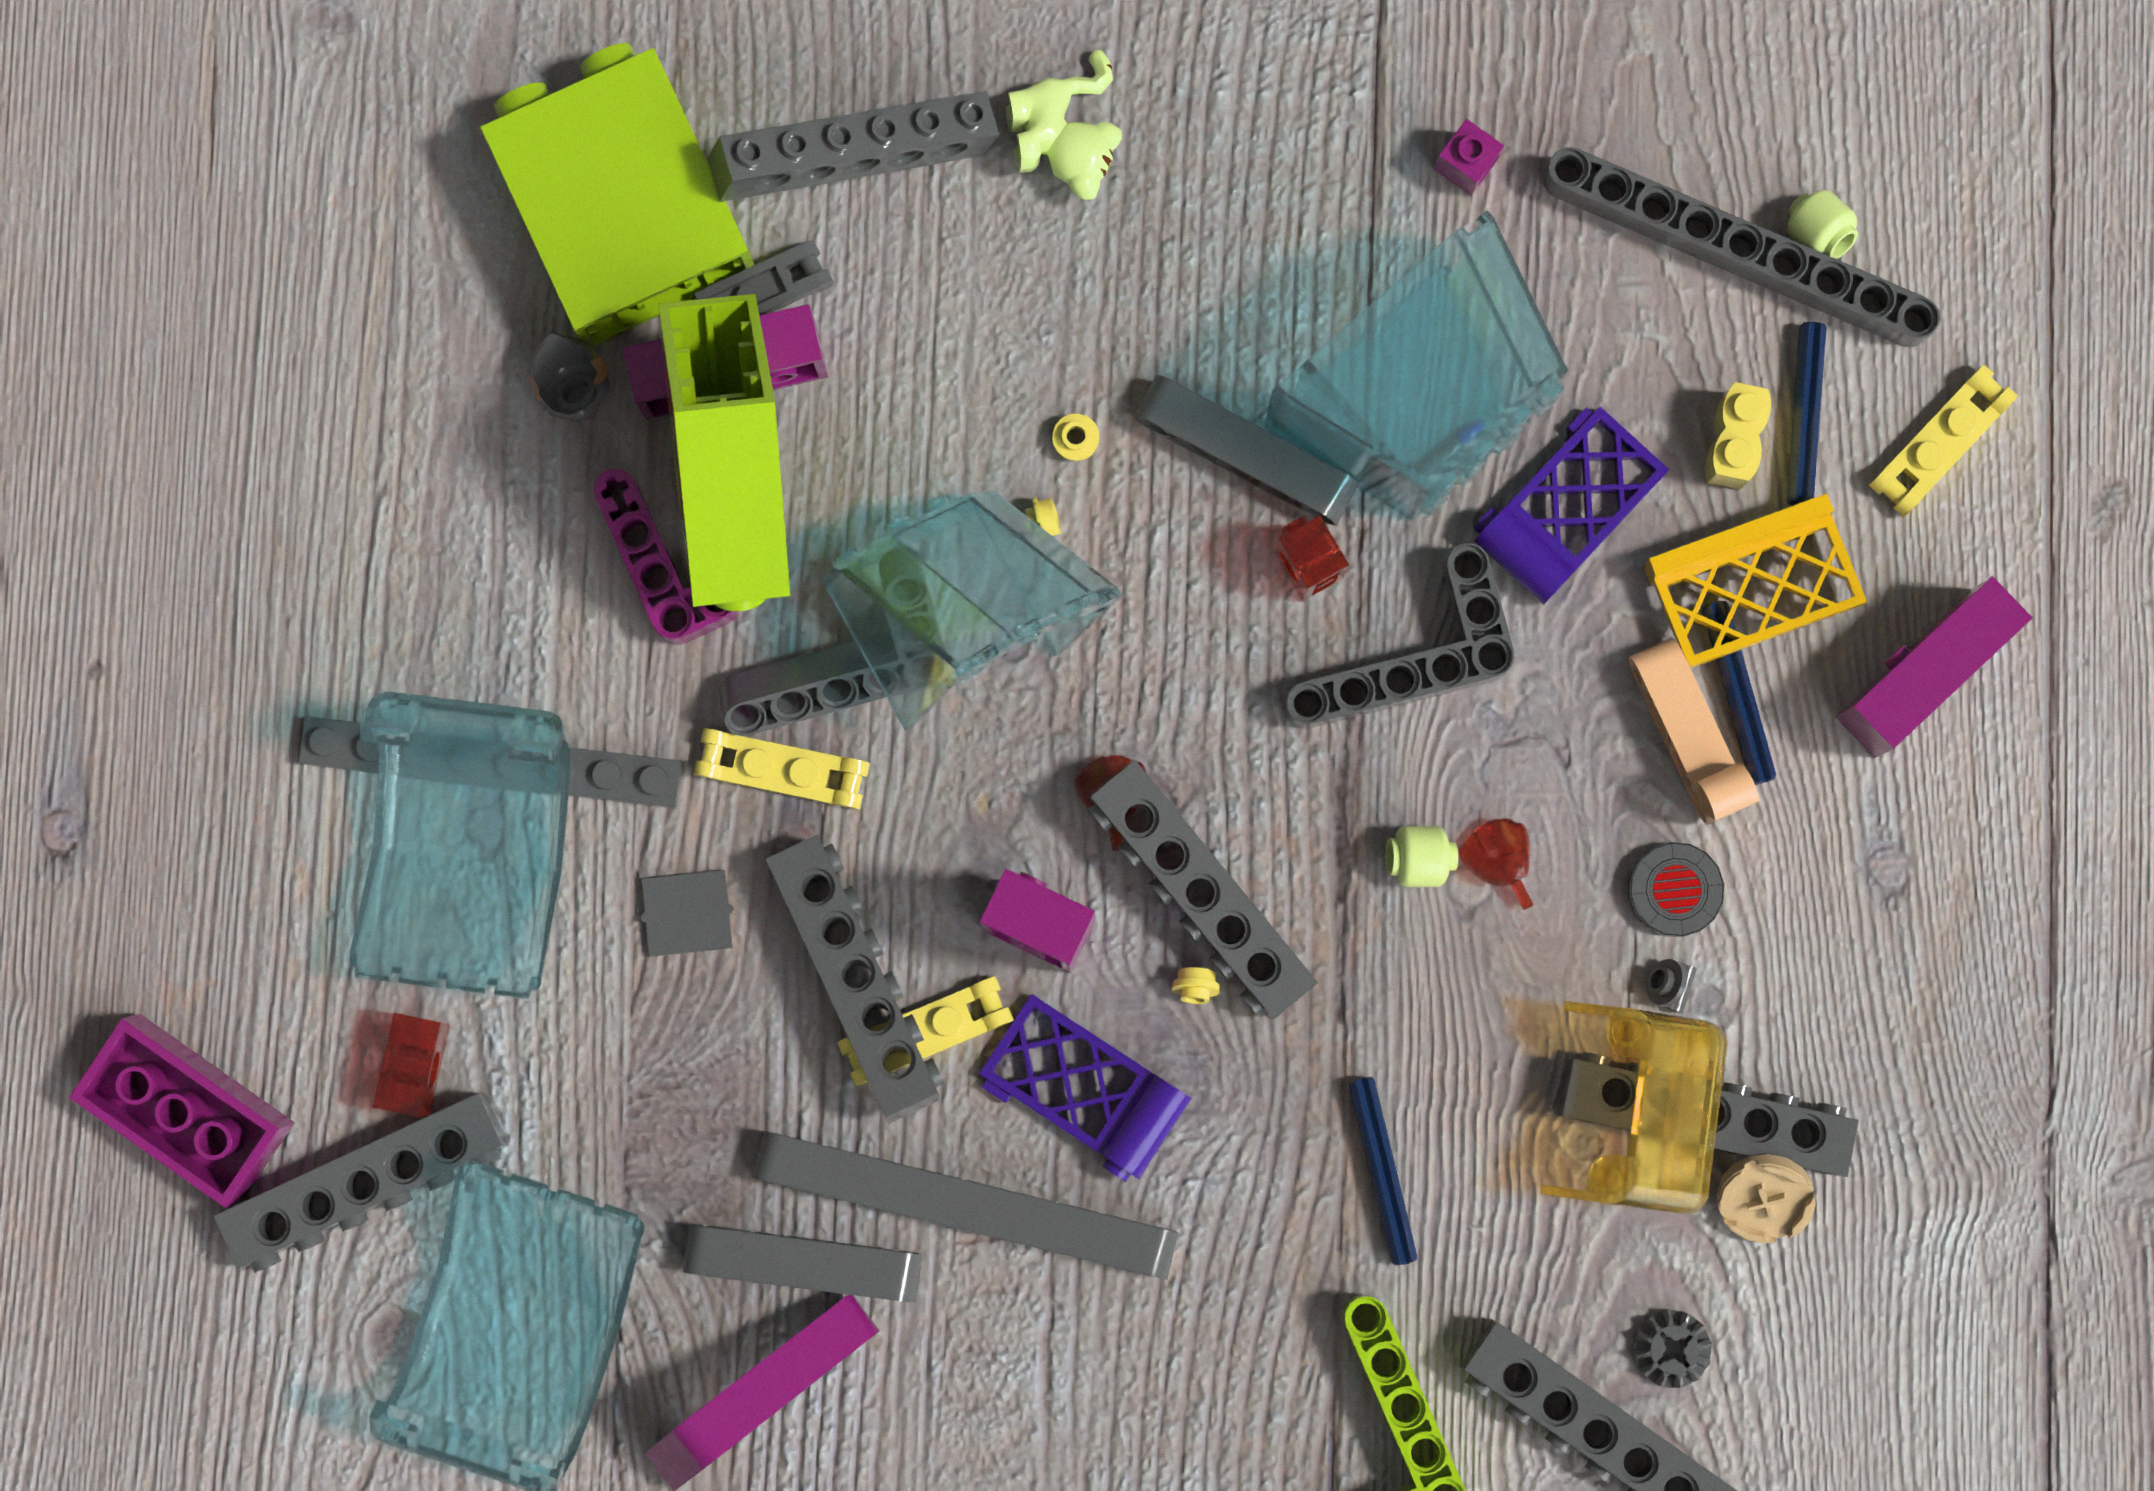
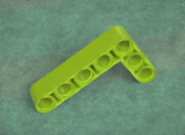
M1361 1294L1352 1297L1343 1307V1325L1413 1482L1396 1491H1433L1441 1484H1450L1456 1491H1466L1386 1308L1382 1302L1370 1295ZM1360 1304H1372L1378 1314L1376 1324L1369 1330L1362 1331L1356 1329L1352 1323L1354 1309ZM1384 1348L1393 1350L1398 1360L1394 1371L1387 1375L1375 1373L1371 1364L1374 1354ZM1400 1394H1411L1417 1402L1416 1412L1409 1419L1400 1420L1395 1418L1391 1410L1393 1400ZM1420 1439H1431L1436 1444L1437 1452L1435 1458L1428 1464L1421 1465L1415 1463L1411 1456L1413 1445Z

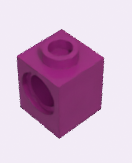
M1466 118L1439 154L1434 170L1472 196L1499 161L1504 145Z

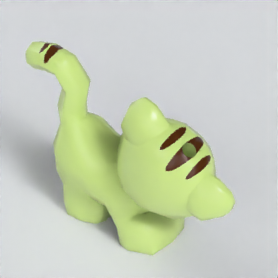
M1095 50L1089 56V62L1095 72L1092 78L1074 76L1066 79H1056L1049 77L1034 83L1028 88L1009 92L1010 105L1005 107L1009 132H1022L1016 134L1018 146L1014 148L1018 172H1032L1039 165L1040 155H1047L1054 177L1069 185L1070 190L1083 200H1092L1097 196L1100 180L1105 177L1113 160V150L1122 139V130L1112 123L1102 122L1093 125L1088 122L1074 121L1067 124L1065 121V113L1069 106L1071 95L1102 94L1113 81L1111 63L1102 50Z

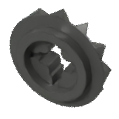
M1666 1310L1652 1315L1640 1326L1634 1341V1356L1639 1369L1650 1381L1663 1387L1682 1388L1698 1381L1705 1369L1710 1365L1712 1342L1704 1325L1695 1317L1682 1311ZM1661 1332L1674 1341L1681 1338L1685 1339L1687 1336L1690 1337L1685 1341V1345L1681 1349L1682 1354L1685 1356L1683 1359L1687 1363L1685 1366L1682 1362H1678L1672 1357L1657 1363L1662 1357L1661 1354L1666 1350L1663 1344L1664 1340L1659 1335Z

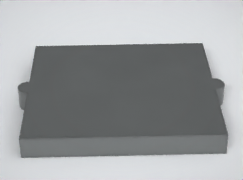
M725 870L642 878L645 913L640 918L641 921L646 923L649 957L733 948L729 914L733 912L734 908L728 904Z

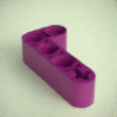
M613 468L601 473L594 483L595 499L651 623L658 634L670 644L681 645L734 621L741 611L724 610L716 613L708 610L707 605L693 607L691 588L685 589L636 482L629 473L622 469ZM619 483L623 489H626L622 493L631 512L623 514L615 500L610 497L613 494L611 489L613 485ZM644 525L649 531L645 543L637 547L627 545L625 542L627 531L632 526ZM655 567L665 568L668 572V579L664 586L655 590L645 587L644 579L649 570ZM676 609L685 611L688 619L687 624L682 630L668 632L664 629V618L670 611Z

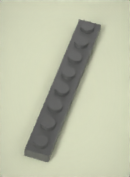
M305 716L299 763L309 766L673 809L678 807L683 768L681 760Z

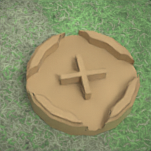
M1772 1154L1749 1156L1734 1163L1722 1176L1717 1191L1719 1211L1729 1230L1745 1240L1762 1244L1775 1243L1776 1238H1782L1787 1235L1788 1239L1798 1235L1811 1222L1815 1209L1813 1183L1803 1167L1786 1157Z

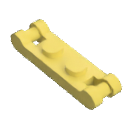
M1985 364L1962 385L1869 484V487L1878 495L1883 492L1896 504L1893 509L1903 518L2019 396L2009 386L2005 389L1992 378L1994 373ZM1977 391L1991 402L1983 412L1970 401ZM1902 471L1916 483L1910 490L1896 479Z
M703 728L700 742L705 745L701 761L696 760L693 775L860 810L863 795L859 794L862 777H867L870 763ZM723 748L736 751L733 768L720 765ZM831 771L844 773L840 790L827 788Z
M996 976L902 1015L904 1018L912 1014L920 1029L924 1041L917 1043L916 1046L923 1059L1014 1021L1009 1007L1004 1008L997 993L1001 988ZM980 999L986 1016L973 1021L967 1004ZM890 1020L869 1030L881 1031L888 1026ZM849 1038L838 1041L837 1044L842 1056H848L854 1070L850 1073L854 1086L857 1087L869 1082ZM894 1052L887 1057L884 1065L885 1070L891 1073L911 1064V1057L904 1052Z

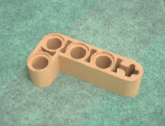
M1671 637L1629 656L1628 662L1634 679L1702 821L1709 825L1757 803L1759 796L1753 779L1743 763L1735 764L1676 640Z

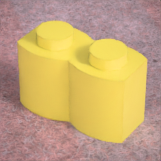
M1735 382L1721 398L1714 417V429L1717 438L1710 446L1705 460L1707 483L1741 490L1756 473L1762 453L1759 434L1765 428L1771 411V397L1768 389Z

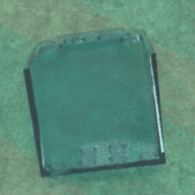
M995 491L973 492L954 501L947 495L925 507L926 514L912 520L909 514L895 519L884 527L885 534L858 551L857 549H851L832 560L833 568L822 580L905 731L912 728L953 686L982 672L1000 656L1042 635L1055 656L1063 653L1122 597L1120 590Z

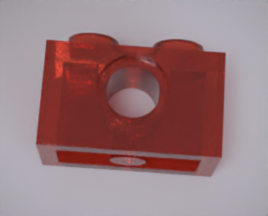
M1306 515L1281 529L1283 534L1279 536L1274 554L1303 602L1344 578L1349 563L1321 516L1309 521Z
M400 1013L393 1014L373 1108L416 1117L430 1116L450 1024Z

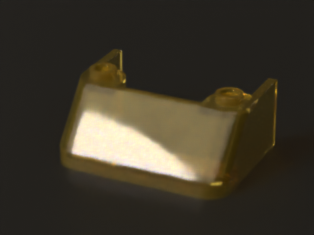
M1565 1001L1564 1011L1592 1018L1607 1019L1606 1037L1611 1049L1620 1056L1639 1059L1627 1156L1610 1154L1598 1158L1589 1170L1586 1191L1541 1184L1540 1194L1685 1215L1697 1212L1704 1206L1709 1194L1727 1050V1040L1724 1032L1718 1025L1700 1019L1632 1008Z

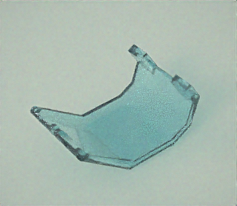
M397 692L378 694L369 702L360 724V741L379 744L380 759L373 848L350 949V962L355 967V977L390 982L393 973H399V983L438 988L441 979H447V989L483 994L486 993L488 985H495L494 995L529 999L531 990L539 989L541 986L563 870L571 778V737L561 718L549 711Z
M470 1160L469 1164L460 1167L454 1182L438 1266L407 1358L393 1392L386 1402L376 1400L369 1416L371 1434L388 1445L527 1491H557L580 1446L622 1324L645 1229L644 1223L638 1219L639 1214L609 1204H605L603 1208L597 1206L596 1200L560 1188L557 1192L550 1190V1185L514 1173L511 1177L504 1175V1170L474 1160Z

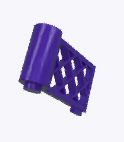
M1586 407L1566 428L1572 434L1570 439L1499 513L1492 507L1473 527L1479 533L1474 542L1483 548L1491 558L1543 605L1670 470L1602 407H1599L1594 413ZM1597 423L1613 436L1614 452H1589L1588 433ZM1580 442L1581 453H1570ZM1621 444L1630 452H1622ZM1614 460L1616 484L1591 485L1589 461ZM1622 460H1640L1653 474L1644 484H1624ZM1562 461H1581L1583 485L1558 486L1557 466ZM1549 475L1550 486H1539ZM1625 492H1636V493L1625 503L1624 493H1625ZM1583 493L1585 518H1560L1558 494ZM1591 493H1616L1617 513L1613 517L1593 518ZM1531 494H1550L1552 518L1534 519L1520 505ZM1602 525H1605V526L1594 536L1593 526H1602ZM1560 526H1585L1586 546L1577 556L1561 543ZM1544 527H1552L1553 535Z
M1033 994L1030 995L979 1073L987 1079L982 1088L1006 1104L1011 1096L1047 1118L1106 1157L1107 1159L1102 1167L1125 1182L1130 1175L1140 1179L1192 1099ZM1035 1008L1051 1018L1055 1038L1028 1043L1025 1023ZM1059 1024L1074 1034L1061 1036ZM1020 1033L1022 1045L1010 1047ZM1083 1039L1090 1043L1095 1064L1068 1069L1062 1043ZM1056 1044L1062 1071L1035 1077L1030 1050ZM1098 1049L1114 1060L1101 1062ZM1024 1052L1029 1078L1008 1082L994 1073L1005 1055ZM1123 1065L1137 1074L1127 1092L1107 1095L1102 1069ZM1096 1070L1102 1097L1075 1103L1069 1076ZM1063 1077L1068 1104L1047 1108L1040 1103L1036 1083ZM1030 1084L1032 1097L1017 1087ZM1121 1100L1111 1115L1109 1102ZM1103 1103L1107 1123L1098 1137L1094 1139L1080 1129L1076 1109ZM1070 1110L1072 1123L1056 1113Z

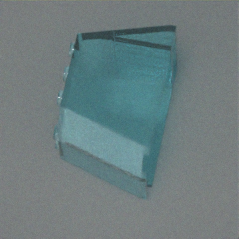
M1488 210L1475 220L1477 225L1474 231L1468 233L1462 226L1452 233L1272 391L1264 424V427L1270 433L1348 474L1359 483V489L1411 521L1421 512L1426 518L1435 513L1448 500L1447 497L1452 493L1451 489L1457 484L1456 482L1461 487L1468 484L1483 470L1482 466L1488 461L1487 458L1493 452L1499 456L1519 438L1518 435L1523 431L1522 427L1529 421L1528 418L1533 412L1537 417L1542 415L1559 399L1558 395L1565 389L1561 382L1568 369L1494 217Z

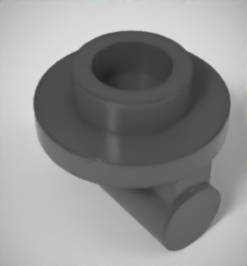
M1673 959L1660 961L1652 969L1647 979L1649 999L1654 1004L1665 1007L1667 1010L1683 1014L1697 968Z

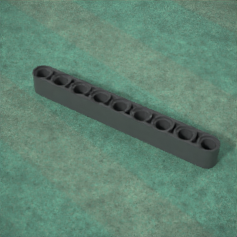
M1561 148L1554 153L1545 169L1543 177L1544 186L1549 194L1559 200L1900 346L1910 348L1922 344L1939 326V309L1933 301L1922 295L1578 148ZM1563 164L1570 165L1577 171L1579 179L1575 182H1564L1556 175L1555 168ZM1603 183L1616 185L1621 191L1622 198L1617 201L1606 200L1599 192V185ZM1648 201L1657 202L1664 209L1665 217L1658 220L1650 219L1643 212L1642 204ZM1689 220L1701 221L1707 228L1708 236L1700 239L1691 236L1686 230V222ZM1734 238L1745 240L1750 246L1751 255L1747 257L1735 255L1730 249L1729 241ZM1781 256L1790 260L1794 266V274L1785 276L1778 273L1773 266V258ZM1826 275L1834 279L1838 288L1837 293L1830 295L1822 292L1817 286V276ZM1861 294L1874 295L1880 302V312L1870 313L1866 311L1861 305ZM1908 312L1918 314L1924 322V330L1921 332L1910 330L1905 324L1904 314Z
M764 1130L752 1178L1162 1279H1168L1179 1233L1117 1216Z

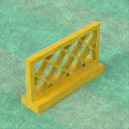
M1828 494L1648 559L1644 567L1650 585L1655 587L1675 640L1680 646L1690 668L1867 603L1832 517L1834 509ZM1822 530L1825 531L1831 545L1826 562L1800 552L1806 536ZM1798 539L1794 549L1784 545ZM1774 549L1790 556L1781 579L1755 568L1762 552ZM1754 555L1750 565L1739 561ZM1834 556L1840 569L1831 565ZM1796 559L1822 570L1812 592L1786 581ZM1730 565L1746 572L1737 595L1711 584L1717 568ZM1710 571L1706 581L1696 577ZM1829 573L1845 580L1851 598L1835 603L1817 595L1826 574ZM1751 575L1777 586L1768 609L1742 598ZM1685 581L1701 588V593L1693 610L1690 611L1674 604L1668 586ZM1782 589L1808 600L1802 616L1789 619L1773 611ZM1707 591L1733 602L1723 625L1697 614ZM1813 603H1816L1824 607L1819 610L1810 612ZM1738 605L1764 616L1756 633L1744 635L1728 628ZM1679 615L1688 618V622L1685 628L1682 625ZM1769 619L1780 623L1765 629ZM1694 621L1719 632L1712 649L1695 655L1687 637ZM1725 635L1735 639L1734 641L1721 645V642Z

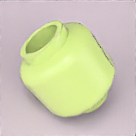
M1819 190L1811 195L1804 193L1789 208L1788 214L1791 217L1787 224V233L1791 240L1830 257L1838 259L1853 246L1858 237L1856 230L1857 216L1852 209L1831 191Z
M1440 826L1400 827L1394 838H1388L1386 843L1385 862L1387 873L1389 876H1394L1402 887H1440L1447 880L1449 871L1457 869L1456 842H1449L1446 832Z

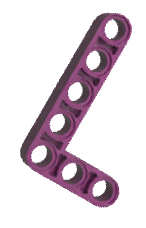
M853 1295L845 1296L646 1451L645 1455L672 1491H676L880 1330Z

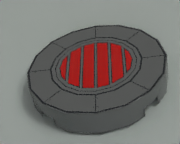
M1670 842L1650 849L1638 860L1629 876L1628 898L1633 913L1647 928L1661 936L1681 938L1702 931L1715 920L1723 904L1725 884L1719 866L1707 852L1689 843Z

